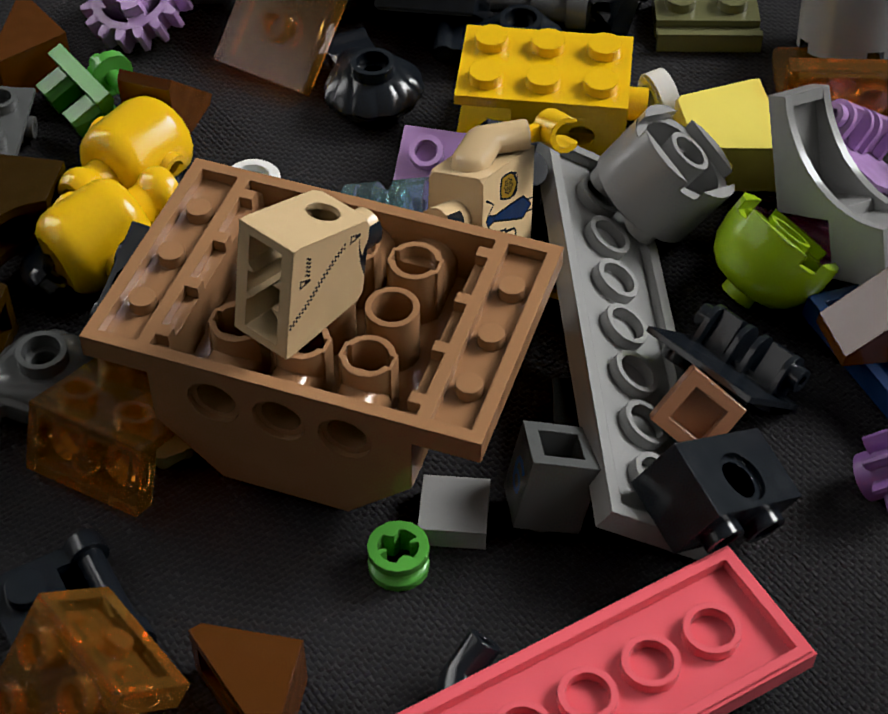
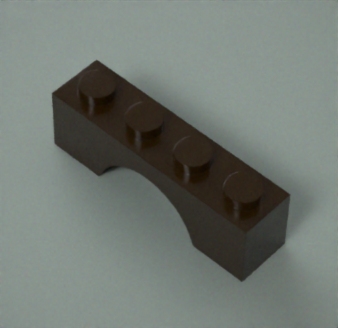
M0 154V267L21 252L34 248L38 243L35 235L36 224L40 216L48 208L52 207L59 198L57 186L62 175L66 172L64 161ZM0 282L1 354L8 345L13 343L19 327L8 287Z

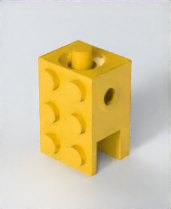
M467 24L454 92V104L461 105L457 132L467 133L470 129L482 124L487 119L504 122L526 119L528 124H533L541 111L547 108H555L577 119L575 123L562 125L556 135L569 136L578 141L577 146L601 156L626 130L627 120L635 121L648 108L649 88L630 86L634 37L617 36L606 32L590 34L563 32L551 28L536 30L502 27L496 24L483 26Z

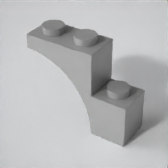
M809 84L768 95L777 210L781 213L828 220L831 263H836L839 267L838 273L832 279L862 285L888 267V198L868 181L849 154L836 123L829 85Z

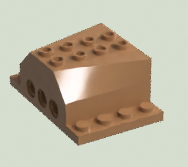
M195 158L79 335L83 355L147 372L155 417L223 476L345 511H351L411 489L429 449L481 463L561 270L564 247ZM311 190L323 191L352 209L364 207L372 211L381 223L383 236L378 244L367 250L363 292L358 301L297 353L285 360L234 327L239 219Z

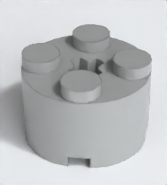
M801 0L796 44L798 47H801L807 42L808 54L826 60L844 63H866L868 53L884 52L882 62L888 61V0Z
M660 104L649 106L599 157L597 167L590 173V179L594 187L602 195L610 198L616 208L626 217L625 225L629 233L636 240L646 245H650L655 239L668 243L682 241L730 197L735 190V184L727 186L725 178L732 172V168L726 155L715 140L693 120L684 127L671 119L677 110Z

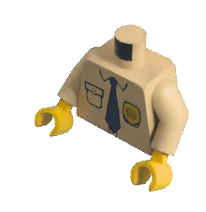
M547 108L537 115L533 124H528L526 119L478 125L470 129L452 156L432 168L429 175L428 209L423 211V213L531 239L535 146L531 145V143L540 142L559 153H568L574 150L578 145V141L566 135H556L562 125L575 123L577 119L555 108ZM553 287L550 298L559 300L557 288Z

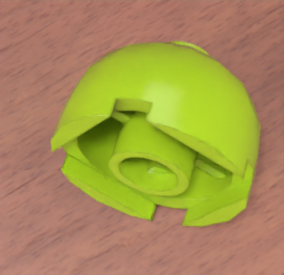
M745 192L727 213L719 226L713 246L716 263L727 277L721 285L723 290L733 300L748 309L755 302L772 310H791L804 305L808 296L818 294L838 273L839 267L836 263L822 265L820 261L827 252L811 236L777 209L767 218L755 210L762 199Z

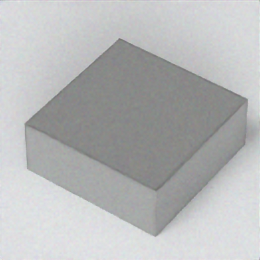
M423 475L418 526L428 536L430 546L486 550L491 479Z

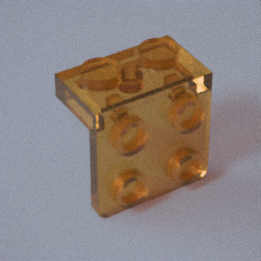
M777 47L773 50L771 64L776 93L809 84H825L830 87L831 102L836 99H846L888 116V60L880 59L879 53H868L867 59H838L815 57L807 53L808 47Z

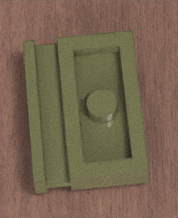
M652 0L651 2L656 52H761L763 31H760L761 19L757 0Z

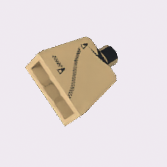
M311 190L239 219L234 327L285 360L297 353L358 301L363 292L367 250L378 244L383 236L382 226L377 216L367 208L358 207L352 209L323 191Z

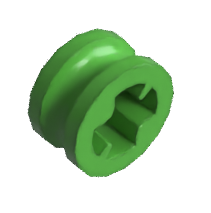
M391 521L377 527L369 536L367 543L369 574L374 582L386 590L396 592L411 590L420 585L427 577L430 568L428 536L419 526L407 521ZM400 549L410 551V556L402 555L397 563L387 561V555L396 556Z

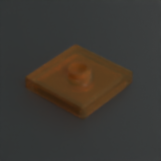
M236 0L213 59L229 67L310 97L348 0Z

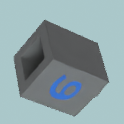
M522 421L504 481V489L513 528L530 529L539 533H580L591 501L589 485L601 471L582 427Z

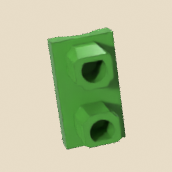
M59 43L48 52L57 68L35 86L59 114L62 113L74 130L83 138L96 118L106 116L116 108L112 96L120 94L117 82L119 69L133 72L131 62L120 51L110 50L92 55L86 70Z

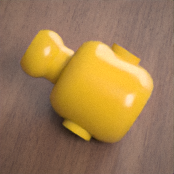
M149 96L130 98L106 116H100L92 122L79 146L82 167H73L62 175L58 182L57 193L60 197L62 194L76 191L85 184L99 178L117 181L126 189H129L136 184L141 172L152 166L165 167L175 178L187 168L193 157V142L189 129L177 112L163 101Z
M152 166L143 170L138 176L136 184L129 189H126L119 182L108 178L95 179L76 191L62 194L53 206L40 216L35 230L38 243L43 253L51 256L55 264V271L66 279L69 287L83 295L96 294L103 291L114 266L116 250L120 243L125 240L132 221L151 227L179 183L163 166Z

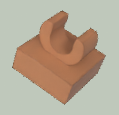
M691 364L650 412L649 417L676 441L684 442L727 434L747 410L740 402Z

